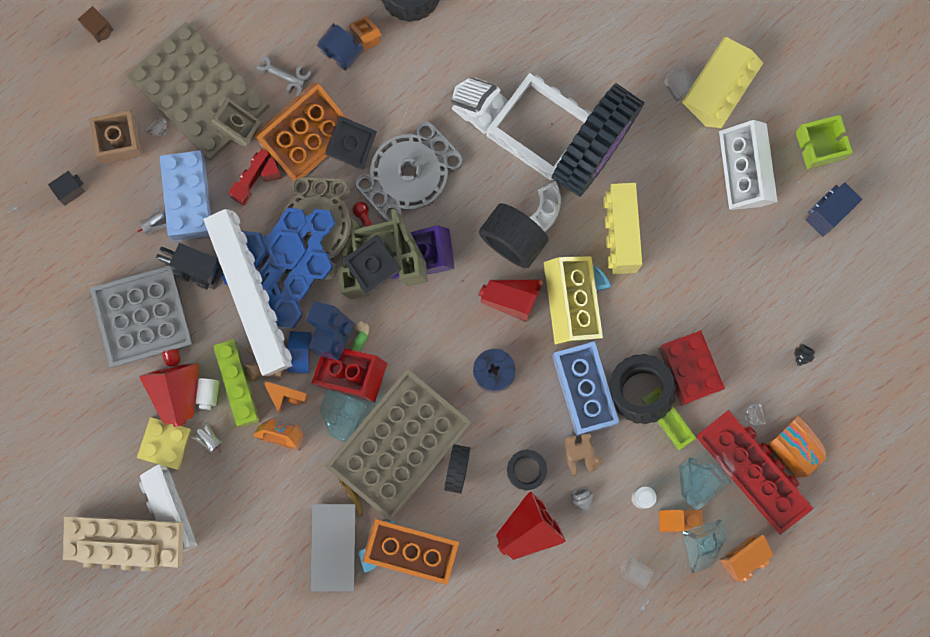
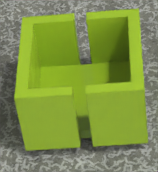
M841 115L801 124L795 131L800 149L804 148L802 155L807 170L846 160L853 153L848 136H843L837 143V139L846 132Z

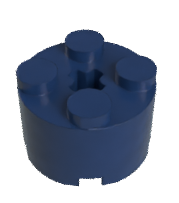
M334 23L316 45L327 58L335 60L336 64L344 71L350 68L365 50L360 43L357 45L354 43L353 36Z
M502 349L486 350L474 362L473 376L475 382L481 389L487 392H502L514 380L515 363L511 356ZM492 366H494L495 369H500L498 370L497 376H495L493 373L489 374Z

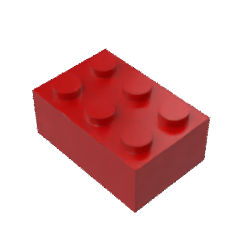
M702 330L662 344L659 347L663 361L673 375L675 391L681 406L725 389Z

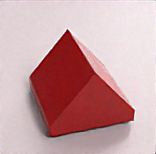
M272 157L269 158L261 172V176L266 182L282 179Z

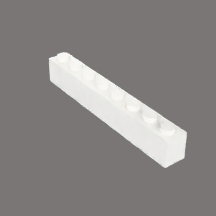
M224 209L204 218L203 220L262 376H271L291 367V354L283 343L284 335L278 329L275 322L277 321L276 314L269 306V296L261 285L262 277L253 264L255 259L247 248V238L239 227L240 219L234 211Z

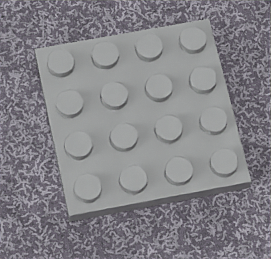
M169 266L90 288L110 368L161 355L163 351L182 349L193 345L176 278Z

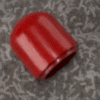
M171 349L161 353L164 363L168 367L177 366L181 361L178 349Z

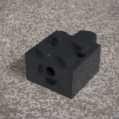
M181 243L178 244L175 252L165 247H160L159 251L172 257V259L157 254L155 258L168 264L173 270V274L177 275V278L185 282L192 280L196 283V286L208 290V288L215 290L223 272L218 258Z

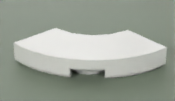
M556 181L538 189L540 205L537 211L530 217L544 232L549 230L554 224L560 210L561 194Z

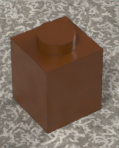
M93 6L78 18L82 27L98 43L106 40L114 30L110 23Z

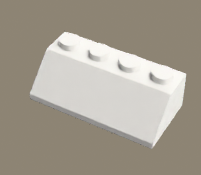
M751 120L719 131L729 209L756 208L777 203L767 124Z
M157 465L140 475L141 481L139 485L143 494H147L149 501L146 504L151 514L154 513L156 521L183 522V552L197 547L198 545L169 468Z

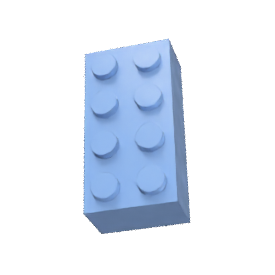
M200 150L160 156L168 237L172 241L210 237L203 220L211 216L206 161L203 153Z
M595 341L555 352L552 358L576 436L617 425L619 423Z

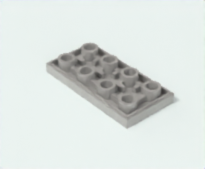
M312 504L311 591H354L356 504Z

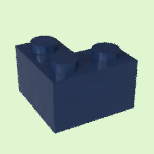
M314 301L306 319L316 328L308 348L318 356L339 360L344 351L348 336L352 332L354 322L337 307Z

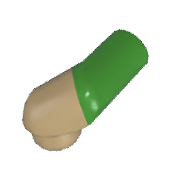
M359 321L355 326V330L359 334L350 346L353 351L360 352L368 338L370 327L362 321Z

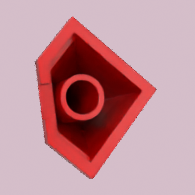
M540 279L489 280L488 284H483L480 290L481 303L526 322L543 281Z
M198 363L177 365V367L158 369L139 376L164 424H173V427L185 425L186 420L194 418L199 373Z
M531 491L527 493L496 534L499 542L497 544L498 549L503 555L507 554L513 560L566 542L556 520L552 519L546 511L547 507Z

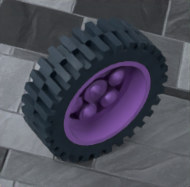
M615 83L602 97L598 105L595 106L593 112L587 117L585 123L567 147L566 152L561 157L552 174V179L578 197H581L599 175L614 151H616L645 102Z

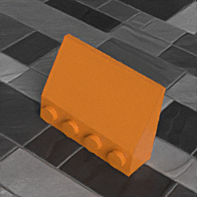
M313 82L253 134V137L264 150L269 152L281 169L295 181L298 178L305 177L328 157L324 153L337 117H345V115L319 83Z

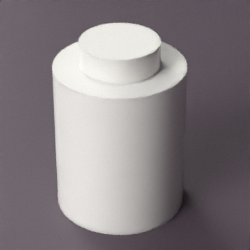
M198 379L195 404L199 405V409L211 410L212 407H216L220 381Z
M650 487L638 488L632 494V502L639 509L652 507L657 498L655 491Z

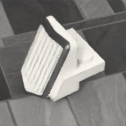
M476 77L468 78L454 87L451 98L453 107L451 109L465 121L471 122L483 134H486L487 129L507 104L508 100L499 93L501 89L496 85Z

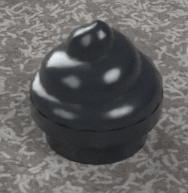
M800 344L794 350L797 366L812 362L815 358V351L804 344Z

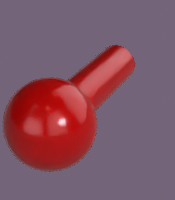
M364 202L355 203L352 208L353 214L361 219L364 227L371 226V221L367 215L369 212L368 205Z

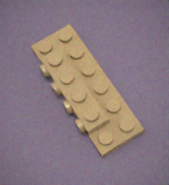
M82 516L64 517L63 560L83 563V567H96L97 564H102L104 569L116 568V565H121L122 570H133L135 566H140L141 571H154V567L182 566L183 522Z

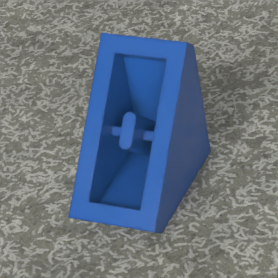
M290 331L287 349L292 357V366L287 368L288 373L309 374L311 349L308 347L311 342V332Z

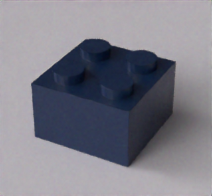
M845 182L840 187L836 184L808 211L810 216L806 221L824 237L863 199Z

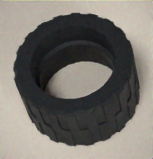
M382 0V3L393 17L402 21L412 22L428 17L435 10L439 0Z
M499 203L479 229L480 237L488 246L505 259L522 268H529L549 241L546 232L535 221L516 208L503 203Z
M636 354L623 359L613 370L609 383L610 393L615 407L625 419L636 424H648L657 422L670 412L675 402L676 392L673 375L669 367L665 365V362L653 355ZM641 373H648L658 377L663 385L661 396L655 402L645 406L631 404L623 395V387L628 379Z

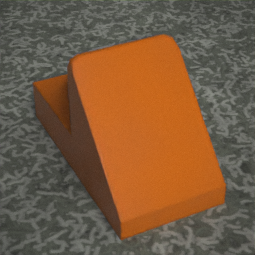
M367 16L349 25L357 41L364 47V51L381 43L379 38L381 33L378 27Z
M270 382L265 383V387L280 414L286 398H288L289 403L298 406L301 403H307L309 396L306 393Z
M702 510L658 511L659 532L703 531Z

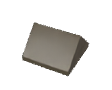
M229 98L225 99L209 122L210 125L241 147H245L261 123L260 120Z

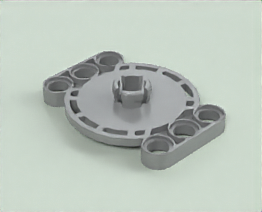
M422 122L417 128V135H399L383 143L372 159L371 175H360L356 179V188L386 222L392 221V219L386 216L387 211L390 209L397 210L401 215V209L417 210L433 203L442 194L446 186L448 170L457 171L461 168L462 156L433 124ZM428 127L432 130V134L424 137L420 133L421 129ZM401 139H409V141L396 143V141ZM443 142L446 147L443 151L439 152L434 149V144ZM392 143L393 146L383 153V149ZM379 156L381 159L379 161L378 168H374L375 162ZM449 157H457L459 163L456 166H450L447 162ZM411 166L416 169V176H402V170L405 167ZM444 177L441 188H438L440 178ZM367 179L371 182V186L364 190L360 188L359 184L362 180ZM434 192L436 193L433 198L426 201V199L430 198ZM381 194L385 199L383 203L375 204L373 197ZM422 202V204L416 206H409L410 204H418Z

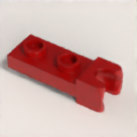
M261 149L259 153L256 152L251 159L252 164L240 176L241 181H235L228 192L233 200L245 206L252 195L250 190L261 175L269 158H271L269 152Z

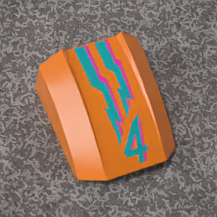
M796 416L767 445L771 449V453L785 465L794 477H808L826 460V449L807 424L799 416Z
M273 417L262 423L256 429L253 436L262 441L300 451L304 433L299 424L292 425L278 421Z

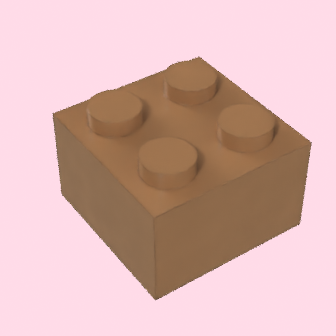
M130 110L89 118L95 155L101 164L142 156L136 118Z

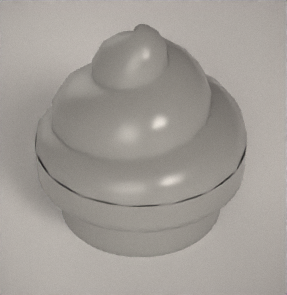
M587 487L576 489L572 493L574 505L588 510L593 501L592 492Z

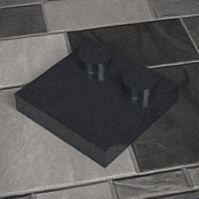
M338 116L324 155L362 170L364 169L377 131L345 117Z
M375 235L343 259L357 282L368 295L402 270L379 235Z

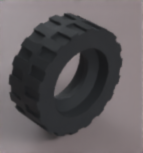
M453 444L447 469L445 491L462 494L469 462L470 447Z

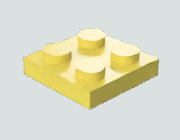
M150 417L137 458L179 470L192 429L182 426L173 427V424H164L162 420Z

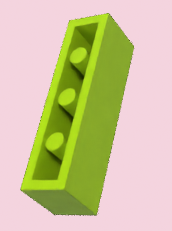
M232 339L213 345L236 426L243 428L260 423L238 343Z

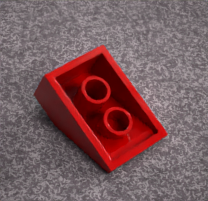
M344 349L339 360L320 356L311 384L375 403L388 363L376 355Z

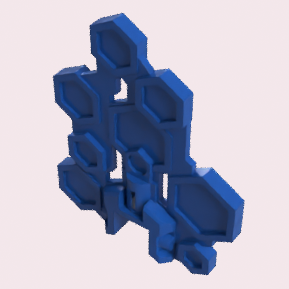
M287 208L269 235L262 237L261 233L242 231L247 238V248L254 256L255 262L253 264L256 270L269 252L270 257L261 270L257 271L262 277L261 285L269 296L268 303L276 314L277 321L275 322L279 327L295 328L303 316L299 301L306 296L310 290V285L315 279H326L333 269L331 259L328 253H325L321 244L325 235H329L336 225L333 215L329 210L315 209L311 215H305L302 209ZM308 232H311L312 236L308 240L309 247L307 248L303 239ZM287 269H292L283 282L285 288L281 291L278 281ZM222 273L221 277L224 284L228 285L225 275Z

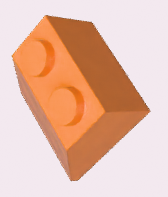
M758 534L752 535L721 558L720 561L735 581L742 580L745 582L754 575L752 572L755 569L766 567L770 563L769 559L774 555L764 535Z

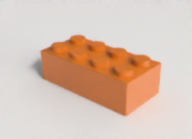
M374 518L362 561L448 585L459 542Z

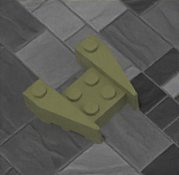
M395 209L391 210L392 221L363 228L351 219L347 245L343 250L344 258L375 235H379L402 269L399 271V279L407 286H413L428 282L426 262L403 216ZM343 261L339 270L341 294L350 300L369 296L364 292Z

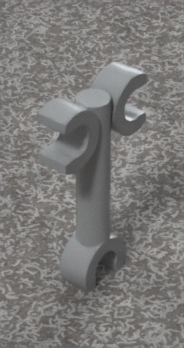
M264 56L261 59L267 65L265 67L257 65L256 67L260 73L270 72L291 82L287 86V93L290 94L291 90L296 88L298 89L296 96L302 92L305 82L309 81L312 77L311 71H308L305 76L300 75L302 72L301 66L296 69L297 76L272 65L270 60Z

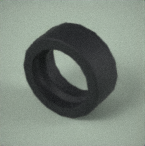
M521 450L509 460L506 470L507 476L511 484L516 488L525 491L533 490L545 480L547 465L544 458L536 451ZM522 458H532L539 466V475L532 482H521L515 475V464Z

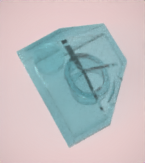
M328 389L320 406V411L330 436L346 442L357 429L367 407L366 404Z
M691 457L679 466L682 496L696 510L706 505L730 482L714 465L708 463L705 466L700 465L697 459Z
M720 519L683 532L692 573L712 567L726 541L723 523Z

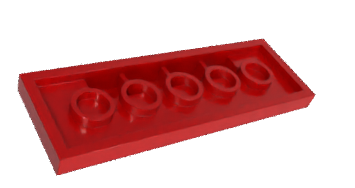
M728 409L696 435V438L779 535H781L812 511L814 507L799 491L800 489L797 486L800 483L792 474L788 476L784 471L785 465L778 458L774 460L769 454L772 451L765 442L760 444L755 438L757 436L755 430L751 426L746 427L744 424L742 425Z

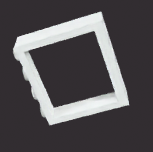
M529 73L489 126L486 136L553 182L552 174L561 157L552 166L498 127L529 86L584 123L592 112L587 109H581L573 99L565 98L557 88L549 87L538 75L533 76Z

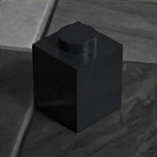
M69 170L48 184L57 199L64 206L85 193L81 187L84 184L77 174L73 175Z

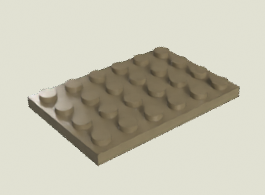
M187 22L182 24L126 75L210 161L233 141L209 124L226 98H229L256 118L270 107Z
M406 369L325 467L391 521L472 422L409 369Z

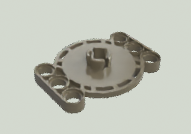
M298 178L292 185V190L297 196L287 203L279 219L286 209L291 207L304 210L305 215H311L315 209L331 211L336 225L329 235H325L321 244L325 253H328L330 259H332L343 249L350 233V214L345 203L342 201L349 196L350 186L342 179ZM302 183H306V190L300 193L298 191L299 186ZM325 184L324 192L317 193L318 186ZM344 185V191L341 194H336L337 186ZM308 232L303 239L307 248L309 247L308 240L312 236L311 232ZM332 262L333 269L324 280L332 279L336 275L337 266L335 263ZM285 271L284 275L288 276L291 271Z

